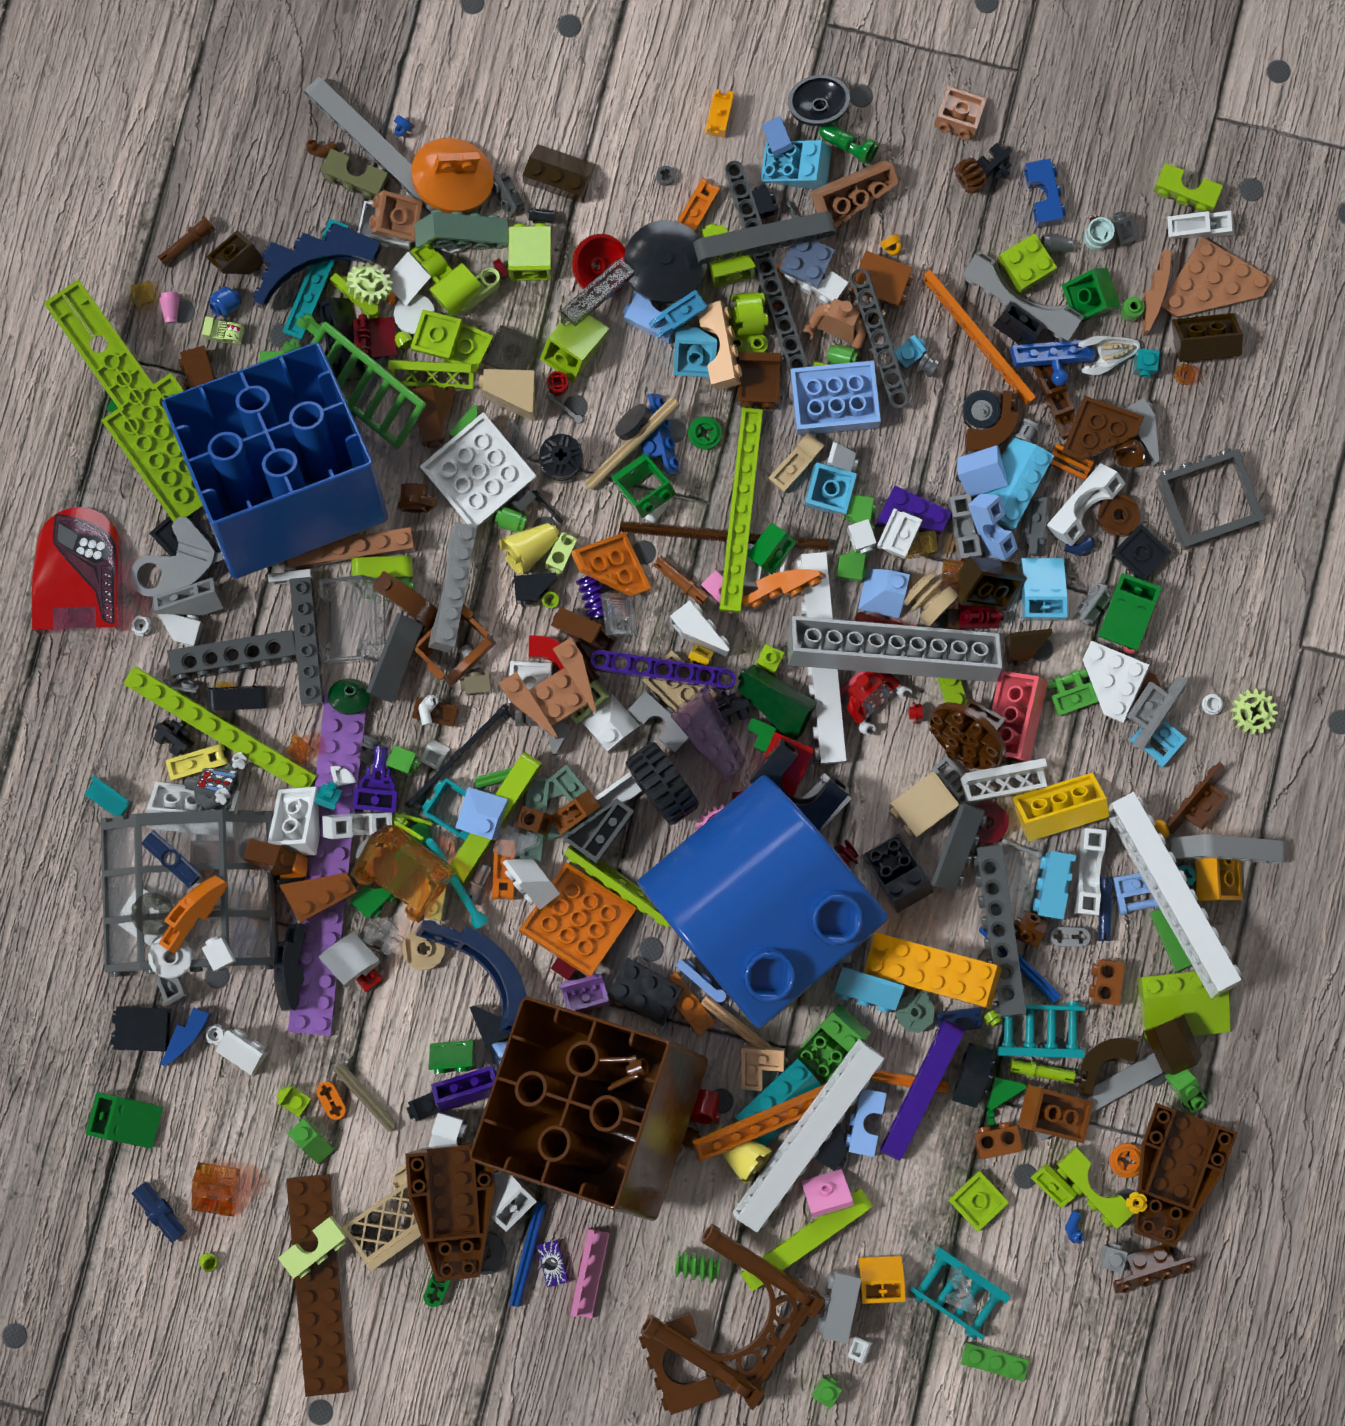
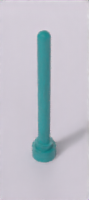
M428 838L426 844L470 913V919L472 920L470 923L473 928L477 929L483 926L489 919L485 913L482 914L481 911L477 910L432 838Z

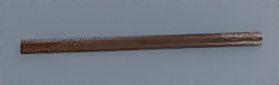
M621 521L619 529L620 533L621 531L622 533H629L630 531V534L635 532V534L641 533L642 535L643 533V535L651 534L654 536L656 534V536L664 535V537L669 535V537L677 536V538H681L682 536V538L687 537L688 539L689 537L690 539L695 537L698 540L699 538L701 540L702 538L703 540L708 539V541L710 539L715 541L716 539L719 542L720 540L721 542L723 540L724 542L727 541L728 531L726 532V530L721 532L718 529L717 531L716 529L714 531L709 529L708 531V528H704V530L701 528L700 530L697 527L696 529L695 527H688L687 529V526H683V528L682 526H675L674 528V525L666 527L663 524L662 526L661 524H657V526L654 524L653 526V523L648 525V523L643 524V522L640 525V522L635 524L632 521L631 523L630 521L628 523L627 521H623V523ZM749 532L748 544L750 542V544L754 545V542L756 543L760 538V533ZM797 536L794 538L798 541L794 548L797 546V549L798 547L800 549L801 547L802 549H806V547L809 549L810 547V550L811 548L813 550L814 548L815 550L820 548V551L822 549L827 551L829 547L828 539L820 540V538H816L815 540V538L807 539V537L799 538Z

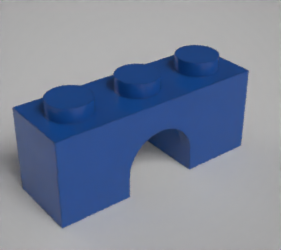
M1051 158L1026 163L1024 174L1028 189L1040 188L1046 194V199L1036 202L1032 208L1036 228L1061 224L1066 212L1064 204H1060L1061 188L1059 184L1056 185L1055 177H1057L1055 164L1052 165Z

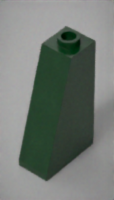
M754 664L747 670L743 669L738 677L740 683L737 689L786 737L797 741L803 735L817 702Z

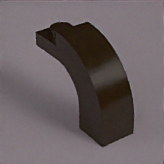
M1113 1038L1103 1041L1092 1048L1081 1060L1077 1069V1073L1085 1075L1081 1077L1079 1082L1080 1096L1089 1098L1093 1095L1097 1073L1103 1063L1116 1061L1132 1065L1136 1060L1139 1041L1127 1038Z

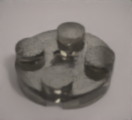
M145 893L132 905L131 918L133 924L139 931L147 935L157 936L164 934L170 926L164 920L175 905L169 897L162 893ZM151 908L159 910L156 920L153 917H148Z

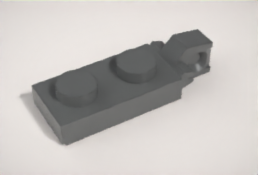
M1032 497L1027 506L1024 538L1026 539V544L1029 545V554L1033 556H1041L1043 545H1046L1051 501L1048 497Z

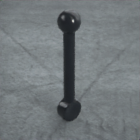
M533 490L532 493L536 496V499L561 524L563 520L539 496V492Z

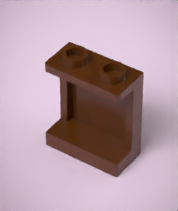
M739 352L738 364L740 365L742 376L740 377L741 384L738 385L737 405H741V408L762 406V409L766 410L779 407L781 353Z

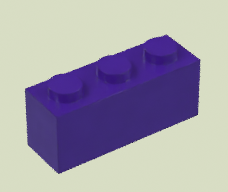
M491 1065L431 1084L435 1103L439 1110L443 1112L489 1097L497 1075L495 1068Z

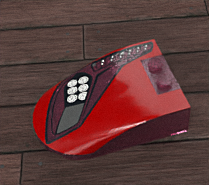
M74 507L56 513L44 524L36 543L32 577V630L39 635L43 634V630L114 627L118 631H123L122 547L118 531L108 518L93 509Z

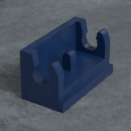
M980 1007L935 1013L938 1030L944 1020L963 1028L964 1031L980 1029L982 1026Z

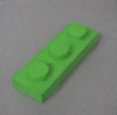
M966 1342L961 1364L1024 1382L1029 1360Z

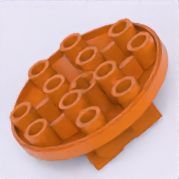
M440 138L430 141L419 149L411 166V180L417 194L429 206L437 210H443L444 213H467L479 208L488 199L493 187L494 175L489 160L481 150L464 140Z

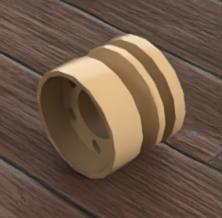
M935 571L922 577L912 587L903 602L908 606L915 600L917 603L911 610L915 611L922 607L924 610L919 618L928 627L959 597V594L951 586L942 591L939 589L944 581L942 578L935 584L932 582L937 576Z

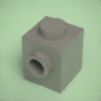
M1111 1243L1110 1246L1103 1245L1098 1266L1123 1274L1128 1252L1123 1251V1246Z

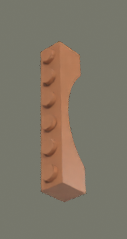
M409 527L345 537L288 559V568L302 570L354 558L416 552L413 531Z

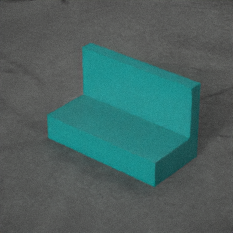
M93 776L91 778L93 783L84 795L115 817L123 816L132 801L98 777Z

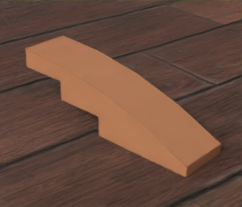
M1163 250L1161 252L1159 270H1154L1151 275V290H1146L1143 294L1142 336H1146L1150 331L1165 296L1170 274L1172 250Z

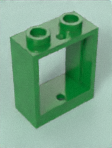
M645 453L611 477L619 492L641 518L652 513L656 508L676 495L670 481ZM652 473L661 486L637 502L628 492V489Z

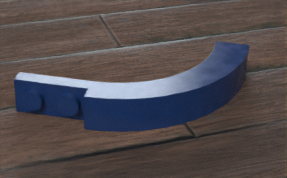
M423 919L417 928L416 936L467 954L489 973L498 989L502 1004L500 1030L511 1033L520 1003L527 995L521 976L510 958L497 944L476 930L465 926L460 933L452 927L446 928L438 925L435 921Z

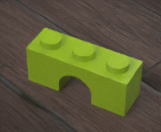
M1165 163L1153 191L1157 192V195L1162 198L1169 197L1176 200L1180 205L1195 207L1198 212L1209 211L1211 213L1223 185L1203 178L1197 189H1187L1182 183L1184 170Z

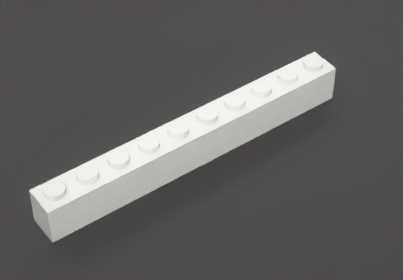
M826 552L801 554L800 560H797V569L817 570L826 574V578L822 579V583L803 589L804 601L801 602V613L805 614L806 617L833 619ZM807 667V676L812 678V685H809V696L813 697L817 702L811 715L812 718L816 719V726L813 727V738L818 740V747L815 748V759L820 761V765L845 763L846 751L838 669Z
M858 1039L733 1210V1214L738 1221L755 1232H758L760 1228L767 1224L768 1217L779 1208L784 1195L792 1190L795 1180L805 1172L809 1161L817 1156L822 1143L830 1138L833 1128L843 1120L844 1113L855 1104L858 1094L868 1086L874 1072L881 1068L884 1058L879 1052Z

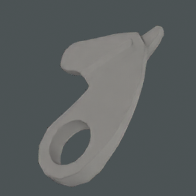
M177 518L172 525L178 541L176 556L145 555L135 561L130 569V582L135 591L143 596L154 597L191 585L200 579L213 563L224 559L222 553L214 550L210 541L188 518ZM154 563L162 571V580L157 587L148 589L141 582V572L145 566Z

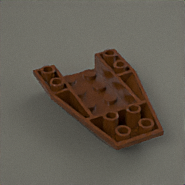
M1155 1103L1141 1143L1137 1192L1144 1194L1147 1198V1208L1144 1212L1135 1214L1134 1233L1176 1247L1224 1174L1238 1132Z
M471 1143L425 1147L405 1153L408 1198L436 1282L480 1277L495 1193L494 1169L470 1160L469 1156L473 1146Z

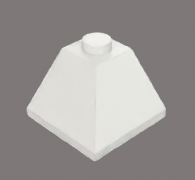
M613 694L596 708L597 713L595 715L591 712L581 720V723L607 753L612 751L640 727Z

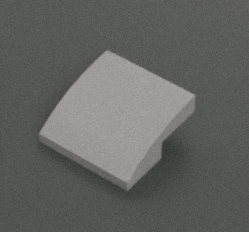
M355 932L337 941L318 956L346 988L361 974L366 976L381 962Z

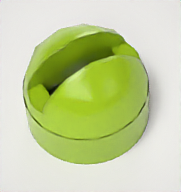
M402 331L395 336L396 345L400 350L412 344L413 339L407 332Z
M546 592L543 594L541 601L546 608H554L559 603V597L555 592ZM552 595L554 598L547 605L545 602Z
M205 1253L200 1256L199 1265L204 1271L211 1272L217 1267L218 1259L211 1253Z

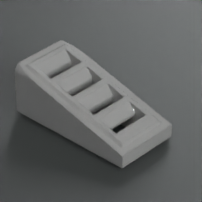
M946 756L931 770L936 773L942 783L960 803V801L966 799L963 790L960 793L957 792L962 788V783L960 781L954 787H952V784L959 778H962L964 774ZM949 764L951 767L941 774L940 771ZM955 771L956 774L947 781L945 778ZM969 786L970 793L972 794L976 790L975 786Z

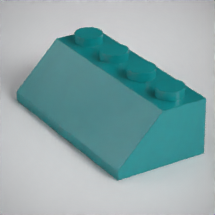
M796 1058L784 1072H781L734 1117L741 1121L822 1085L804 1064ZM788 1125L755 1138V1140L766 1146Z

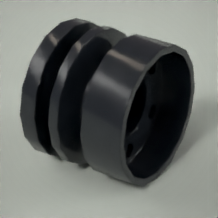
M560 433L550 436L543 442L540 447L539 459L544 475L549 480L560 484L569 483L576 479L582 472L584 464L582 448L578 441L570 435ZM559 453H563L565 456L563 461H559Z

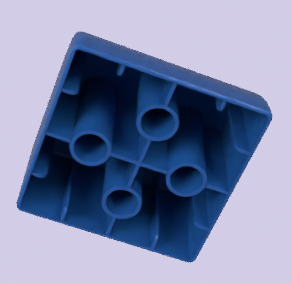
M311 343L169 396L163 400L164 410L231 577L235 579L241 578L377 526L388 520L387 509L372 458L319 343Z
M765 775L758 778L638 880L639 888L753 1025L758 1028L765 1026L888 921V915L823 835L780 787Z

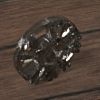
M375 1211L369 1213L370 1222L368 1223L377 1224L381 1220L382 1213ZM372 1214L379 1215L376 1222L372 1220ZM384 1215L383 1219L385 1222L382 1225L391 1226L389 1219ZM356 1224L352 1225L351 1234L353 1236H361L362 1233L355 1234V1230L363 1229L364 1227ZM366 1226L365 1238L377 1239L379 1228ZM388 1229V1233L381 1231V1234L387 1237L385 1241L388 1242L390 1240L392 1230ZM367 1241L363 1242V1250L375 1251L373 1242H370V1247H366Z

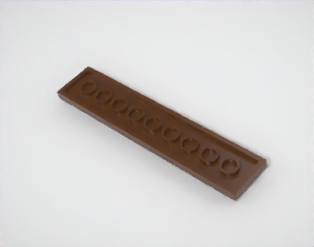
M330 1174L286 1179L292 1246L298 1243L304 1251H315L318 1247V1238L312 1230L329 1217L333 1216L334 1218ZM333 1248L326 1253L328 1258L319 1265L314 1262L309 1266L311 1271L304 1277H295L305 1397L349 1392L337 1251Z

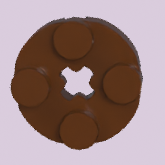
M1123 494L1116 495L1113 499H1105L1098 510L1099 526L1111 536L1125 537L1133 532L1140 522L1141 516L1137 503L1131 497ZM1122 511L1124 520L1120 519L1117 521L1113 515L1114 512Z

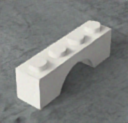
M1100 463L1051 519L1047 527L1056 538L1072 546L1085 531L1082 519L1087 509L1100 500L1113 499L1126 483L1117 471Z
M1084 828L1081 831L1074 914L1099 915L1101 898L1100 870L1105 852L1107 830Z

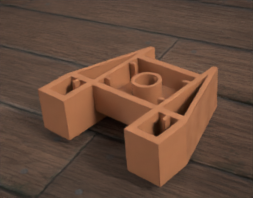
M571 637L553 648L555 655L564 668L530 690H528L517 672L499 682L511 704L554 739H557L558 736L552 727L588 705L594 715L597 713L583 656Z

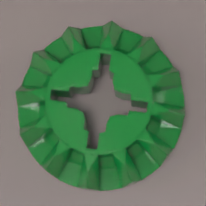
M699 417L690 424L688 437L696 448L710 449L719 443L721 428L713 418ZM701 427L705 431L711 430L708 434L709 441L704 436L698 437L701 434Z

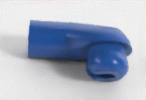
M1072 1211L1065 1225V1231L1072 1243L1080 1244L1084 1240V1235L1078 1227L1082 1215L1075 1211Z

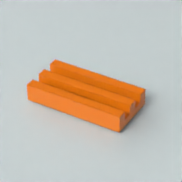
M1056 443L1051 454L1066 463L1084 470V473L1078 472L1053 459L1050 465L1085 481L1094 460L1088 458L1081 461L1088 464L1087 466L1057 453V451L1062 452L1064 446Z

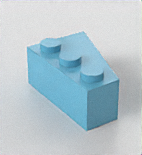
M1049 851L1045 853V857H1041L1040 869H1043L1042 877H1038L1036 885L1039 895L1038 898L1034 899L1033 911H1036L1038 916L1056 920L1064 919L1069 881L1072 880V861L1075 862L1076 855Z

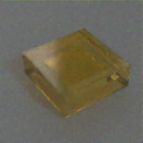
M150 280L130 286L136 307L157 301Z

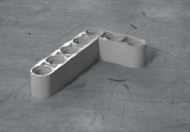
M1214 834L1171 838V852L1176 860L1216 858L1261 863H1285V841Z

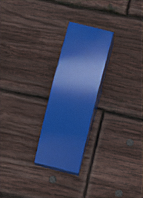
M193 1007L186 1026L177 1024L161 1065L169 1066L191 1048L206 1028L212 1013Z

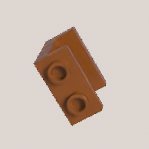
M865 251L859 269L869 271L879 301L894 306L893 309L897 310L899 305L903 306L907 296L903 292L905 287H910L914 275L910 273L913 267ZM863 272L857 273L855 277L856 282L864 284L866 282V275ZM852 286L850 294L855 295V292H854V289H853V286ZM869 292L863 294L864 296L873 298L872 294Z

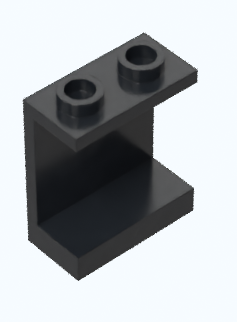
M116 1006V1011L112 1013V1023L115 1024V1032L111 1033V1045H114V1050L166 1052L170 1038L171 1009Z

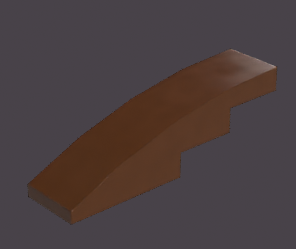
M1052 365L1033 366L1053 420L1062 439L1066 440L1076 418L1075 408L1067 393L1066 385L1057 386L1052 382V374L1054 372Z

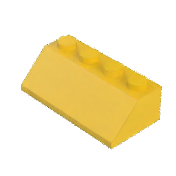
M1093 772L1047 786L1044 789L1012 797L1021 827L1028 842L1109 817L1107 798Z

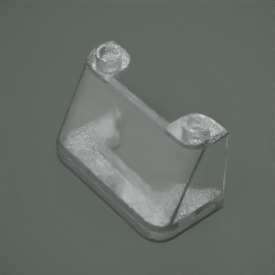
M356 575L319 580L318 594L323 601L329 603L330 643L323 644L320 649L321 664L378 663L386 642L385 599L371 588L378 578Z

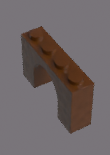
M690 1312L664 1321V1323L688 1338L697 1335ZM644 1335L639 1336L642 1348H647L649 1356L646 1357L650 1370L654 1369L657 1377L653 1379L657 1390L662 1389L664 1398L661 1401L665 1411L669 1410L670 1414L673 1415L720 1397L715 1380L711 1375L685 1383L673 1380L668 1376L663 1366V1358L668 1348L653 1338H647Z

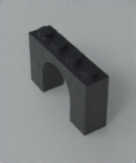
M781 737L751 774L749 782L752 784L761 776H768L819 831L849 795V787L832 775L822 789L810 798L802 799L790 795L783 787L781 777L797 758L799 750Z

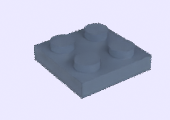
M815 240L791 245L779 272L818 288L835 249Z

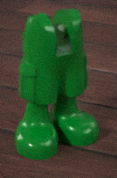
M834 124L820 126L819 133L823 140L833 145L835 144L849 154L851 153L866 165L873 160L878 151L879 143L872 139L866 140L863 145H857V138L844 132L840 127Z

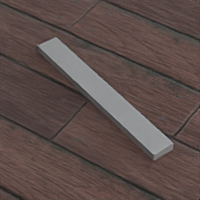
M1153 1052L1096 1084L1093 1095L1089 1098L1080 1096L1081 1093L1075 1097L1093 1101L1092 1112L1163 1072ZM1037 1132L1042 1141L1051 1136Z

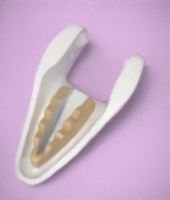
M1093 336L1078 342L1079 347L1086 348L1089 345L1095 344L1098 349L1096 365L1085 366L1081 369L1082 373L1100 375L1111 370L1122 361L1134 355L1140 348V343L1130 338Z

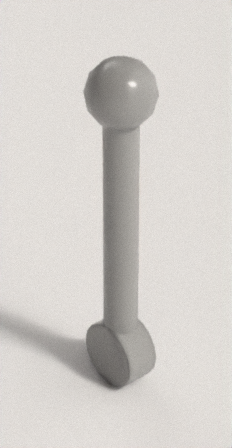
M553 393L547 395V400L553 401L572 416L575 423L580 424L582 422V416L573 413L558 401Z
M1002 839L1000 842L1004 845H1008L1016 849L1022 850L1024 852L1033 854L1037 859H1040L1043 856L1042 851L1039 850L1034 851L1026 847L1020 846L1018 844L1012 843L1005 839Z

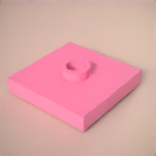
M842 1169L801 1181L812 1218L854 1206Z

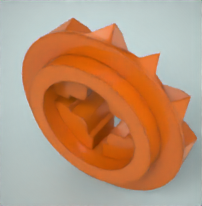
M1128 1143L1120 1144L1113 1148L1109 1156L1110 1167L1113 1172L1123 1178H1132L1139 1174L1140 1149ZM1128 1153L1129 1159L1134 1161L1135 1164H1127L1124 1170V1163L1118 1160V1158H1125Z

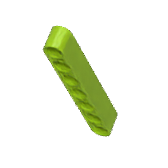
M523 752L495 794L496 796L509 799L499 832L542 767L540 761L526 752ZM472 833L469 834L450 863V867L462 886L469 880L494 840Z
M859 1188L851 1193L854 1206L817 1217L763 1255L762 1258L783 1271L873 1207V1204L862 1188ZM745 1269L739 1273L751 1291L763 1285L760 1279Z

